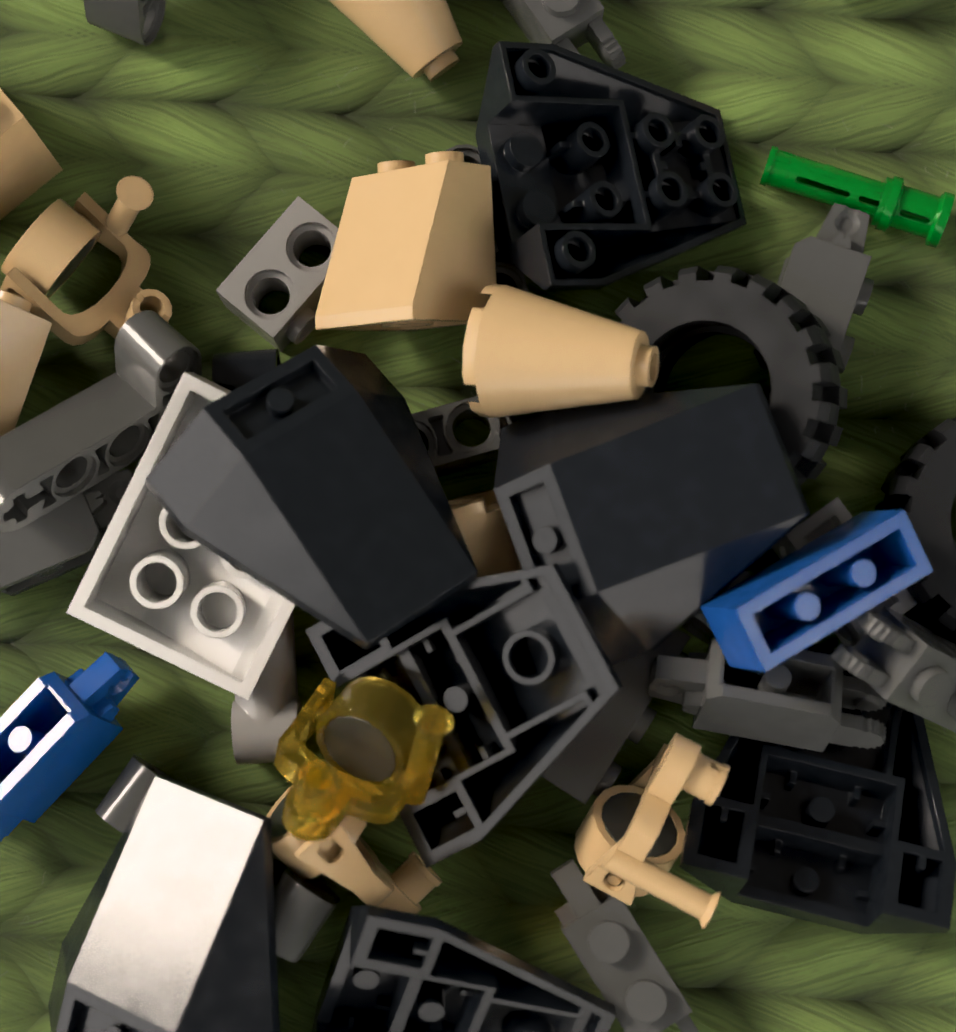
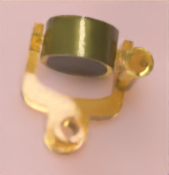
M325 677L278 740L274 764L278 772L293 784L286 795L282 813L283 824L287 831L294 837L304 841H320L332 835L348 814L363 821L375 824H388L397 817L406 803L416 806L423 804L426 800L443 737L451 732L454 727V718L451 713L437 705H424L420 707L408 692L395 683L378 677L357 678L348 683L333 701L337 683ZM315 732L316 742L327 762L318 758L304 744Z

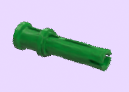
M774 146L771 148L760 181V185L772 186L832 206L834 203L846 205L851 209L860 210L870 215V224L875 225V229L885 232L891 227L925 238L926 245L936 248L942 237L955 199V195L948 192L937 196L905 186L904 179L893 176V178L886 177L885 182H881L829 164L779 150L778 147Z

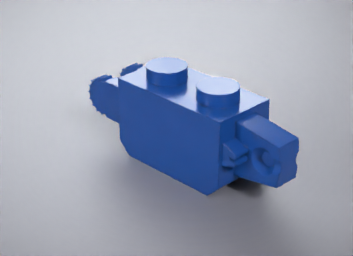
M105 652L86 670L81 668L70 677L56 672L39 677L0 717V842L22 820L35 823L124 729L115 719L120 710L117 705L138 681L139 676L122 658Z

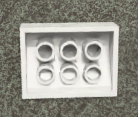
M184 372L66 613L248 700L295 604L185 535L146 486L148 475L200 410L232 392L194 372Z

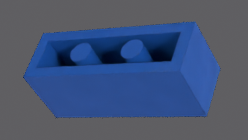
M905 510L863 511L703 604L700 608L730 667L767 672L933 572V569Z

